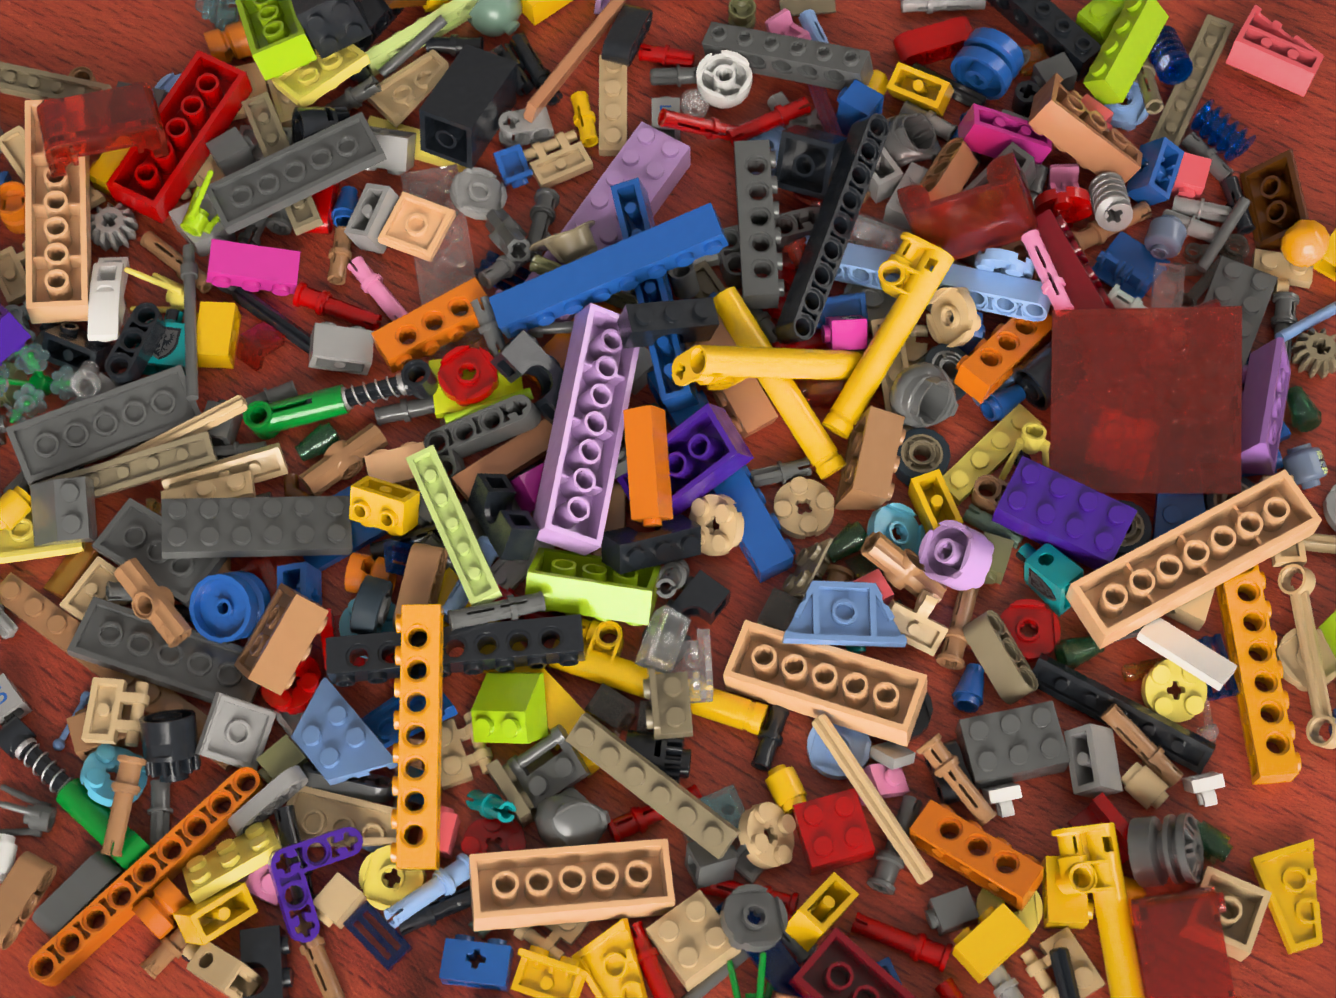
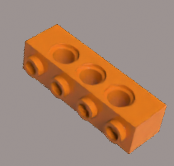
M476 277L371 333L375 347L392 374L402 370L409 361L420 359L424 356H431L440 347L450 342L459 341L466 333L480 327L470 302L478 299L481 309L484 310L481 297L487 296ZM460 311H466V312H467L466 314H464V315H462V316H457V315H455L456 313H458V312H460ZM434 325L441 326L436 330H430V328ZM408 339L415 340L411 344H403Z
M1047 314L1046 319L1040 322L1009 317L1005 325L1003 323L997 325L988 340L983 338L977 344L971 356L966 354L960 359L955 367L958 372L953 383L982 404L1012 376L1013 370L1039 351L1051 339L1059 322L1049 314Z
M930 800L909 828V839L915 847L1021 912L1043 881L1044 867L1041 866L1035 857L1019 853L1012 848L1008 841L1001 837L995 838L991 836L975 821H966L956 815V812L946 804H938ZM947 832H952L957 836L952 839H947L942 835ZM974 849H980L984 851L985 854L981 856H975L971 854L970 851ZM1002 866L1011 867L1014 871H1012L1011 873H1003L999 871L998 868Z

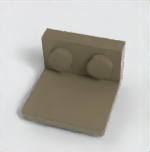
M549 750L526 766L529 773H532L554 757L552 752ZM498 759L487 764L488 773L505 801L515 805L516 812L513 813L522 828L534 822L536 809L508 764L506 763L501 766Z

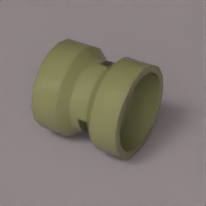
M731 0L728 6V25L754 29L756 23L755 1Z

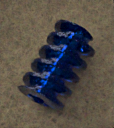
M1164 25L1148 58L1154 66L1160 81L1169 85L1180 84L1191 75L1193 63L1176 30L1169 25Z
M1211 99L1195 115L1191 124V130L1195 132L1200 131L1199 136L1201 139L1208 138V145L1216 146L1219 154L1225 153V159L1232 161L1251 147L1256 139V135L1246 139L1245 136L1248 128L1246 127L1238 132L1237 128L1240 121L1236 120L1229 124L1228 122L1232 114L1227 113L1221 117L1220 114L1223 107L1218 106L1213 110L1212 106L1215 100Z

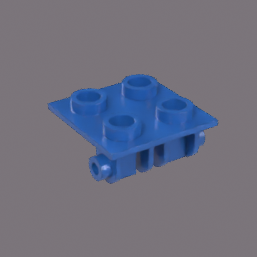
M1121 231L1106 251L1102 250L1096 258L1097 262L1092 269L1099 280L1113 288L1117 283L1122 291L1134 298L1139 297L1142 299L1171 261L1153 257L1144 244Z

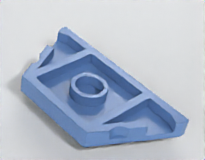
M812 580L788 629H786L783 635L782 643L905 648L907 638L905 634L900 633L893 620L894 615L889 606L883 602V595L876 583Z
M326 677L323 678L291 737L330 786L345 782L351 777L360 778L370 775V771L387 766L389 769L397 767L398 763L393 762V756L332 683Z

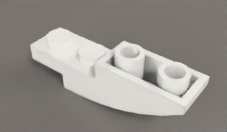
M128 257L99 258L98 263L93 264L88 304V341L99 340L101 342L117 340L120 336L125 312L124 294L128 279V273L124 271V268H130Z

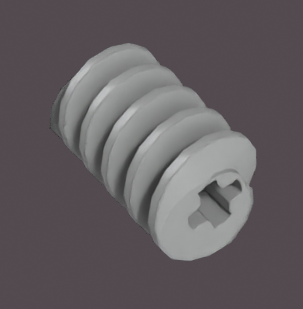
M1104 172L1097 175L1090 183L1089 194L1098 225L1110 232L1125 229L1133 219V210L1123 178L1114 172Z

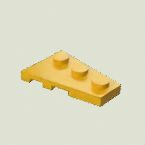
M1314 839L1252 857L1249 860L1260 887L1272 892L1268 907L1288 955L1323 943L1320 905L1317 901L1316 892L1317 871L1314 868L1313 851L1315 850Z
M627 918L621 919L571 956L573 959L580 961V968L588 972L585 980L596 998H648Z

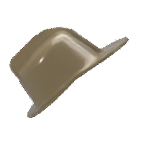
M590 220L571 230L541 239L532 244L529 250L542 251L548 249L559 262L565 265L598 251L590 228L595 224V221Z

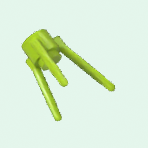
M213 170L207 172L201 187H196L187 213L180 223V227L184 231L195 237H201L203 232L210 234L214 226L220 221L218 214L209 221V213L200 208L214 174Z

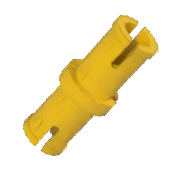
M577 91L570 98L575 113L573 122L578 127L580 141L583 146L587 148L593 147L599 142L594 125L596 117L594 112L591 111L588 93Z

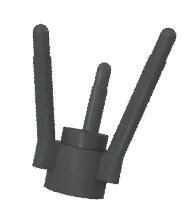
M5 784L0 786L2 791L31 804L24 807L0 800V807L24 814L23 823L29 827L0 829L1 834L41 837L43 832L49 833L52 830L57 814L56 807H51L52 803L40 801Z

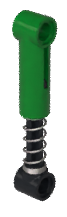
M415 359L409 361L403 367L401 373L399 372L395 377L391 378L386 376L384 380L376 381L374 379L372 383L365 384L363 382L361 386L357 387L351 385L349 389L340 384L271 403L254 401L248 405V410L243 413V420L258 438L268 440L274 438L280 431L348 414L355 405L365 406L366 402L376 403L381 398L388 400L389 396L393 395L396 397H400V395H413L419 399H427L436 393L439 382L425 361ZM424 376L421 381L416 382L418 378Z
M14 714L0 727V747L12 759L24 760V766L31 767L33 775L40 776L41 782L48 784L51 792L57 793L56 802L103 846L111 809L108 806L93 801L87 795L88 789L85 787L84 782L81 784L80 778H70L65 773L66 769H60L56 765L57 760L52 761L48 757V752H43L39 748L40 744H37L36 741L37 736ZM127 826L122 857L112 855L114 842L111 856L127 870L151 847L133 829Z

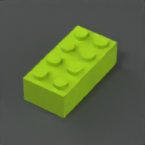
M235 0L251 54L265 81L280 77L290 70L306 66L310 62L317 60L313 44L297 19L291 0Z
M539 547L527 571L525 595L542 591L546 607L544 612L551 610L564 612L566 615L581 614L583 616L595 617V619L605 622L616 620L626 622L631 626H649L658 598L656 592L658 587H656V584L660 580L659 572L661 565L619 574L602 562V556L589 554L583 556L574 552Z

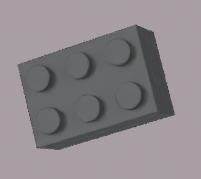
M1053 700L960 719L955 729L965 766L970 774L973 785L978 790L1065 772L1070 763Z

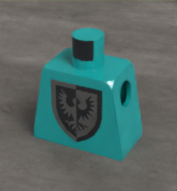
M166 310L164 318L166 323L165 333L142 374L153 375L181 365L186 376L185 325L182 323L184 313L180 310Z
M1025 543L1016 553V557L1024 564V581L1060 617L1071 607L1066 599L1070 584L1082 578L1084 570L1049 543L1044 544L1038 550L1029 543Z

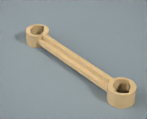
M1289 564L1280 571L1278 586L1282 592L1290 595L1313 715L1307 724L1306 735L1308 740L1315 746L1335 749L1336 718L1332 715L1309 596L1315 588L1316 578L1310 569L1298 564ZM1298 572L1303 574V582L1295 590L1294 586H1291L1290 583L1294 574ZM1325 722L1332 725V735L1327 741L1322 736H1319V730Z

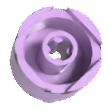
M955 520L942 521L938 523L940 526L934 531L930 529L923 537L919 548V562L924 564L925 571L923 572L926 576L955 590L962 591L981 587L985 582V576L992 563L993 543L982 533Z

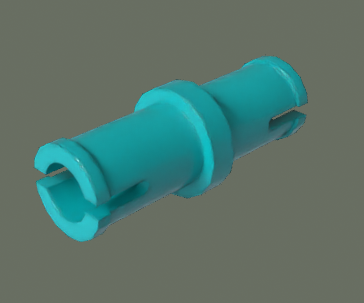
M474 789L467 795V797L474 799L473 802L466 800L469 809L479 811L481 816L485 818H496L501 822L508 823L515 817V815L508 813V810L516 812L515 805L509 801L502 800L495 793H483L478 789Z

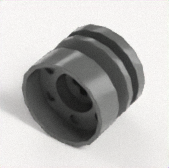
M1190 812L1180 813L1178 816L1168 814L1164 817L1163 824L1156 816L1135 817L1130 820L1127 837L1128 854L1134 878L1139 886L1142 888L1164 886L1169 876L1176 885L1183 884L1185 880L1190 884L1201 881L1204 867L1203 844L1198 824Z

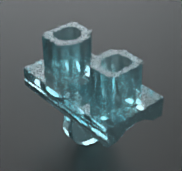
M196 0L195 8L202 13L203 19H209L215 25V29L218 28L224 31L226 25L239 21L237 8L229 7V4H236L235 0Z

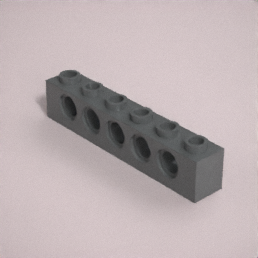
M711 22L702 41L705 56L712 53V56L721 54V50L737 52L748 60L752 73L842 90L844 87H849L855 79L868 86L874 73L870 51L718 22Z
M769 140L734 141L742 299L748 309L778 308L779 297H784V279H778V271L783 270L782 253H776V245H781L780 227H775L774 219H779V201H773V194L778 193L777 176H771V169L776 168L775 151H770ZM753 197H761L763 199L755 200ZM762 222L764 225H755L754 223ZM756 248H765L766 250H765V251H757V250H755V249H756ZM763 273V274H766V275H768V276H767V277H764V278H761V277H758V276H756V275Z

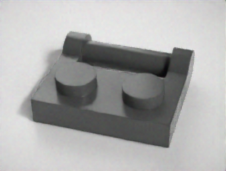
M560 724L550 730L551 734L520 756L514 755L507 760L508 766L517 776L535 809L544 798L560 794L591 774L578 750L565 741L568 733ZM556 745H560L563 750L532 773H529L526 766Z

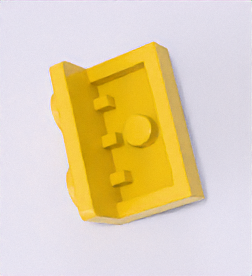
M534 945L530 946L529 951L519 948L517 954L521 956V960L511 985V990L534 998L580 997L588 973L579 967L580 961L561 955L560 960L548 957L550 951Z

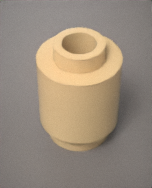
M1136 762L1121 778V782L1125 785L1124 789L1146 810L1151 806L1157 810L1169 797L1165 792L1169 786L1146 765L1143 767Z

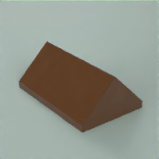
M1291 149L1240 174L1244 195L1250 201L1248 209L1256 227L1253 231V236L1257 249H1280L1281 239L1285 232L1297 221L1302 219L1309 220L1294 152Z

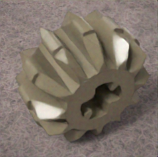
M1312 327L1307 333L1302 332L1298 335L1296 343L1292 345L1291 353L1294 354L1292 363L1300 364L1298 373L1306 370L1309 372V378L1314 377L1317 373L1323 379L1327 377L1328 373L1333 374L1336 372V334L1327 335L1325 328L1321 329L1318 333Z

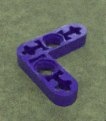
M341 827L279 848L269 856L268 869L287 931L295 941L310 942L316 938L320 930L318 916L305 872L357 854L362 849L363 837L356 828ZM345 832L347 836L354 837L355 842L350 844L351 850L348 851L346 847L335 848L333 851L336 853V856L332 857V848L326 840L328 837H331V843L342 841ZM313 843H320L324 848V856L318 862H312L307 856V849ZM300 847L299 853L302 862L305 864L304 867L300 868V862H294L288 865L286 873L283 869L276 867V863L280 861L281 854L285 858L298 856L295 849ZM293 885L300 887L303 893L302 900L296 905H290L285 899L286 890ZM307 905L308 911L301 912L305 922H311L312 927L307 929L308 935L304 936L303 933L295 931V927L300 925L298 915L290 916L289 911L300 910Z

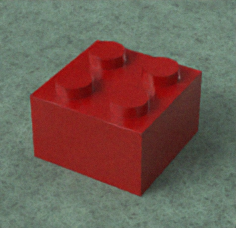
M855 788L792 806L791 815L796 823V832L810 876L873 859L875 847Z

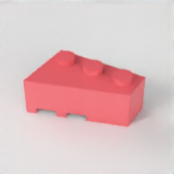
M1255 4L1235 39L1226 63L1304 97L1320 67L1324 55L1296 35L1294 38L1281 29L1283 24L1277 20L1270 21L1261 14L1262 9Z

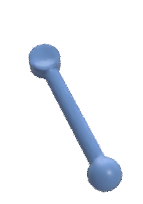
M84 691L82 693L80 703L72 716H75L77 711L84 709L85 705L88 704L90 692ZM68 724L59 739L53 741L52 746L56 751H61L65 748L64 741L70 733Z

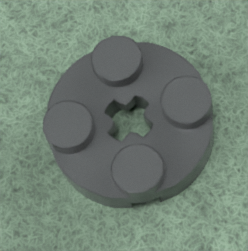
M757 884L742 885L737 887L723 902L720 911V923L725 935L728 937L729 944L737 950L744 949L749 952L767 951L782 938L788 925L787 911L778 896L774 898L766 892L767 888ZM749 911H752L755 917L761 918L757 925L748 920Z

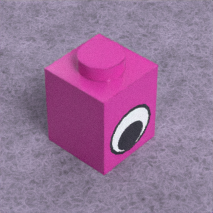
M861 315L825 317V325L821 327L822 342L826 343V347L831 350L867 349V318Z

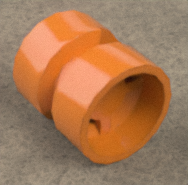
M241 21L226 25L224 31L216 28L203 33L212 57L229 64L233 57L241 60L252 56Z
M9 181L0 185V217L5 227L15 234H25V186L19 182Z
M353 552L346 567L345 590L358 593L364 578L370 575L391 581L394 591L398 572L397 560L378 557L376 560H373L371 555Z
M168 877L153 889L154 896L152 898L144 897L132 909L138 918L160 940L175 928L173 913L191 903L186 895Z

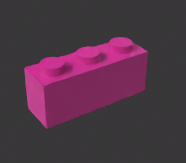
M973 103L958 126V137L964 139L971 151L994 159L1012 142L1033 156L1035 164H1042L1053 149L1052 141L1044 135L1034 132L1030 124H1028V120Z
M212 239L206 282L220 288L230 286L242 287V289L249 292H257L259 290L272 291L273 294L278 296L294 294L297 287L301 252Z

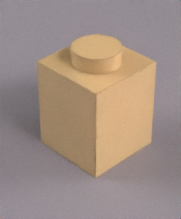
M337 872L315 897L313 903L318 910L316 912L318 919L327 927L335 924L339 929H342L367 899L357 887Z

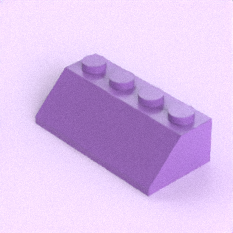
M1277 337L1250 353L1248 365L1243 366L1242 381L1245 383L1244 391H1239L1238 408L1241 409L1240 416H1235L1233 423V432L1236 435L1235 443H1230L1229 460L1234 462L1237 473L1275 474L1291 375L1286 346L1282 337Z

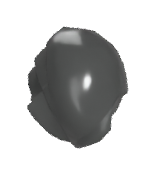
M920 112L909 115L900 114L887 118L889 133L884 147L899 167L911 164V162L917 163L928 159L934 162L942 148L936 139L932 124L924 114Z
M928 362L916 363L903 369L895 378L889 393L891 412L904 416L903 425H909L913 428H926L936 425L950 416L953 417L959 406L956 401L954 387L943 368Z
M571 787L558 795L544 798L538 803L535 814V824L539 837L549 848L597 844L606 831L607 824L611 822L607 810H603L599 806L590 803L580 792Z

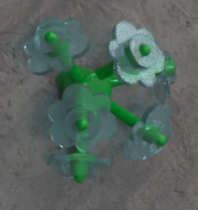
M35 342L29 345L26 343L21 350L12 353L7 358L8 362L15 360L14 365L17 369L24 370L26 374H32L29 381L8 378L9 369L6 368V364L3 363L0 367V398L4 392H7L9 385L21 386L20 390L13 393V397L16 400L14 403L15 409L7 403L3 404L8 410L5 415L9 418L10 423L17 424L27 420L22 416L24 413L28 417L33 418L37 413L45 412L47 403L43 400L44 396L53 393L59 395L61 400H68L70 397H76L80 393L78 385L80 376L73 373V369L70 366L65 365L59 371H54L52 378L44 375L43 370L48 366L46 360L49 359L50 354L47 350H43L40 344Z

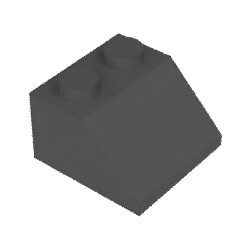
M85 476L61 478L30 485L35 547L92 542L98 538L94 481Z

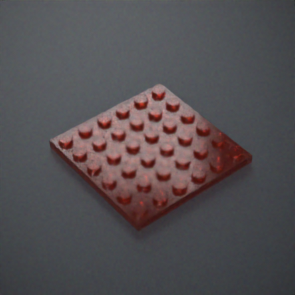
M1242 306L1052 310L1050 469L1103 494L1241 493Z

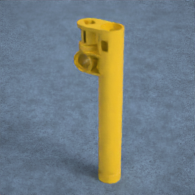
M902 232L900 236L902 243L896 253L891 254L878 270L882 290L896 298V301L832 405L831 412L826 415L822 422V425L829 431L845 439H848L854 429L853 426L857 424L954 262V258L948 252L909 232ZM891 273L900 275L899 279L894 282L885 280Z
M735 286L729 287L713 297L716 312L721 317L725 328L737 346L773 348ZM758 378L813 467L815 466V471L821 480L833 475L847 465L841 454H838V449L793 379Z
M695 345L674 359L671 370L672 378L676 385L686 386L692 382H697L700 385H707V389L712 391L730 388L746 378L848 380L865 351Z
M582 618L585 661H579L578 664L573 666H562L559 663L549 664V667L644 698L643 679H649L648 668L652 667L620 657L624 645L621 626L612 620L605 622L597 619L590 621ZM609 633L617 636V639L612 643H605L601 640L604 635ZM556 639L553 648L558 646V644L560 643L559 640ZM655 669V674L667 673V672H664V671ZM688 679L691 714L740 730L745 729L749 733L759 735L765 721L768 705L759 702L754 703L750 699Z
M1114 822L1052 830L1051 835L1057 837L1060 858L1057 859L1059 870L1055 876L1057 888L1065 895L1092 893L1110 998H1145ZM1074 871L1079 876L1078 886H1076L1073 881Z

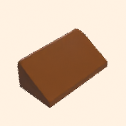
M85 542L84 551L67 555L43 589L63 600L97 556L103 558V555L94 550L91 546L93 543Z

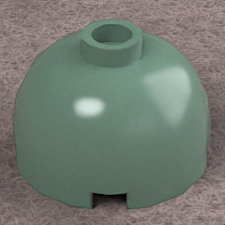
M479 0L470 11L469 15L472 18H468V22L481 34L489 37H499L504 33L511 35L520 26L518 19L522 14L521 0Z

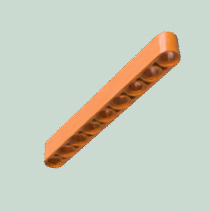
M242 767L227 778L31 957L28 963L30 976L43 985L50 987L58 985L135 915L132 909L144 897L152 898L154 896L153 889L166 877L171 881L182 872V868L192 858L201 855L230 828L228 819L266 786L258 772L251 767ZM249 779L256 780L252 789L242 791V785L245 781ZM231 802L227 812L217 813L221 803ZM206 824V830L203 834L193 836V830L197 825ZM181 846L179 856L174 859H168L169 851L173 847ZM156 869L155 877L149 882H143L146 871ZM128 891L131 892L130 900L124 905H118V899L121 894ZM104 914V924L99 928L93 929L95 918ZM74 938H79L78 948L73 952H68L67 946L69 942ZM53 961L54 967L51 973L47 976H42L43 966L47 962Z

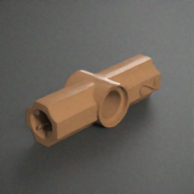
M370 423L347 441L340 440L332 444L326 450L324 458L299 475L300 480L312 495L319 496L341 479L348 480L356 476L364 466V456L383 449L388 445V441L380 429L373 423Z
M880 531L877 533L872 532L865 539L861 547V554L879 567L886 579L899 590L905 588L915 597H918L921 590L924 589L934 594V597L938 599L937 604L942 600L944 593L947 591L946 585L926 576L923 572L925 571V566L919 562V556L908 548L902 550Z
M137 558L127 560L115 570L116 579L132 598V609L135 615L143 620L148 619L170 648L178 646L193 633L191 631L192 628L174 607L175 600L171 590L165 586H158Z

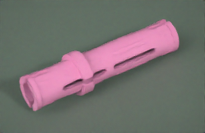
M1035 229L1026 232L1021 236V240L1042 282L1041 290L1043 294L1048 296L1057 317L1071 313L1074 310V306L1071 304L1064 288L1066 283L1062 277H1059L1039 231ZM1037 251L1039 252L1040 257H1041V259H1042V261H1043V263H1044V265H1045L1046 268L1043 267V264H1042V262H1041V260H1040V258H1039V256H1038Z
M362 256L351 260L355 266L349 263L347 266L348 270L361 283V289L364 293H369L391 321L408 313L383 284L381 275L374 273Z

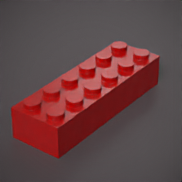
M198 50L107 181L106 186L114 201L163 224L169 216L168 212L173 210L211 154L206 143L227 130L243 106L241 102L247 100L253 89L247 72Z

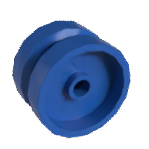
M981 27L976 28L970 33L964 42L963 48L958 51L952 60L950 69L957 82L986 95L987 100H996L1005 95L1012 83V79L1018 75L1023 67L1025 59L1020 47L1008 35L993 28Z
M240 570L207 576L197 583L191 593L189 603L191 621L198 633L209 641L224 643L248 638L271 601L270 592L264 582L250 572Z

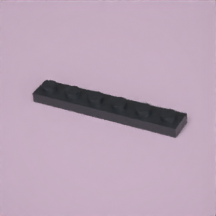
M1043 653L1032 670L1037 678L1039 690L1107 726L1109 725L1100 716L1112 704L1116 703L1151 742L1165 750L1164 754L1169 759L1198 774H1201L1216 747L1215 743Z

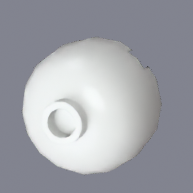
M721 50V54L712 56V53H710L699 62L696 70L698 92L703 100L713 107L726 109L737 106L744 101L750 92L753 80L752 70L749 67L748 60L739 53Z

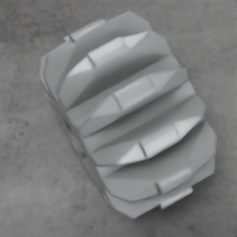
M108 202L107 207L104 209L97 206L98 213L90 214L91 240L97 246L100 245L105 252L111 247L114 251L118 252L121 245L129 248L128 240H136L135 231L138 230V223L134 219L133 212L129 208L125 209L121 203L113 207Z

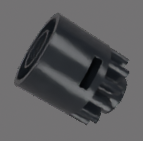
M295 107L291 124L293 144L349 118L350 112H347V107Z
M1053 339L1013 370L1012 375L1015 384L1020 385L1025 391V399L1033 407L1044 411L1085 381L1084 377L1087 373L1082 369L1085 365L1080 352L1068 343L1063 345L1060 339L1057 341Z
M189 709L165 710L147 714L139 719L143 758L147 760L145 765V774L147 776L151 775L152 778L159 776L160 782L165 783L178 782L189 778V773H193V770L200 769V755L195 754L199 742L195 711Z
M628 730L626 743L677 783L680 784L681 778H689L691 749H684V737L654 740V732Z

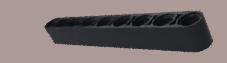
M879 113L855 121L850 128L776 324V336L783 344L789 345L809 340L816 331L889 133L887 119Z

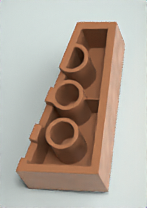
M1055 73L1034 95L1028 124H1030L1034 132L1044 135L1051 140L1059 151L1067 152L1075 158L1078 165L1082 168L1089 169L1096 175L1104 172L1117 173L1126 183L1141 169L1143 153L1116 128L1110 131L1107 128L1104 117L1097 110L1090 112L1080 101L1083 97L1076 90H1073L1071 93L1060 84L1064 79Z
M718 313L720 325L710 341L684 343L686 351L695 345H737L725 328ZM746 378L730 388L712 391L716 403L719 407L726 410L743 439L771 425L778 418V414L756 378Z

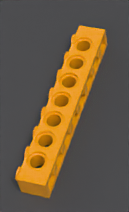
M1258 564L1216 586L1229 661L1237 665L1232 677L1253 785L1291 782L1301 771V757L1298 752H1295L1293 745L1295 727L1294 723L1289 721L1287 714L1289 696L1287 691L1283 690L1281 683L1283 665L1276 658L1277 635L1275 630H1271L1269 622L1272 615L1271 605L1268 600L1265 601L1263 591L1266 587L1265 574L1263 571H1259ZM1238 592L1247 594L1251 601L1242 600L1238 596ZM1243 622L1252 623L1256 631L1248 630ZM1249 651L1257 652L1261 656L1262 661L1252 659ZM1255 681L1263 682L1267 686L1268 691L1259 690L1255 686ZM1265 711L1271 714L1274 722L1265 721L1261 717L1260 712ZM1266 742L1276 744L1280 753L1271 752L1267 748Z
M441 604L402 605L401 614H396V633H401V646L395 647V664L400 665V678H395L394 695L395 698L400 697L399 710L394 711L393 717L394 730H399V743L393 744V762L398 763V776H393L392 794L397 796V809H392L391 826L392 829H397V842L391 843L390 855L391 862H396V868L399 870H439L444 609ZM417 632H424L427 634L426 643L420 647L412 646V636ZM416 664H424L427 667L426 674L420 679H413L410 675L412 667ZM416 696H423L426 698L425 707L419 712L411 711V700ZM416 728L424 729L426 734L424 741L417 745L411 744L409 741L410 733ZM414 761H422L425 765L424 773L417 778L410 777L408 773L410 764ZM416 793L422 794L424 797L423 807L417 811H411L408 808L409 798ZM416 826L421 827L424 833L422 841L418 844H410L407 840L408 831Z

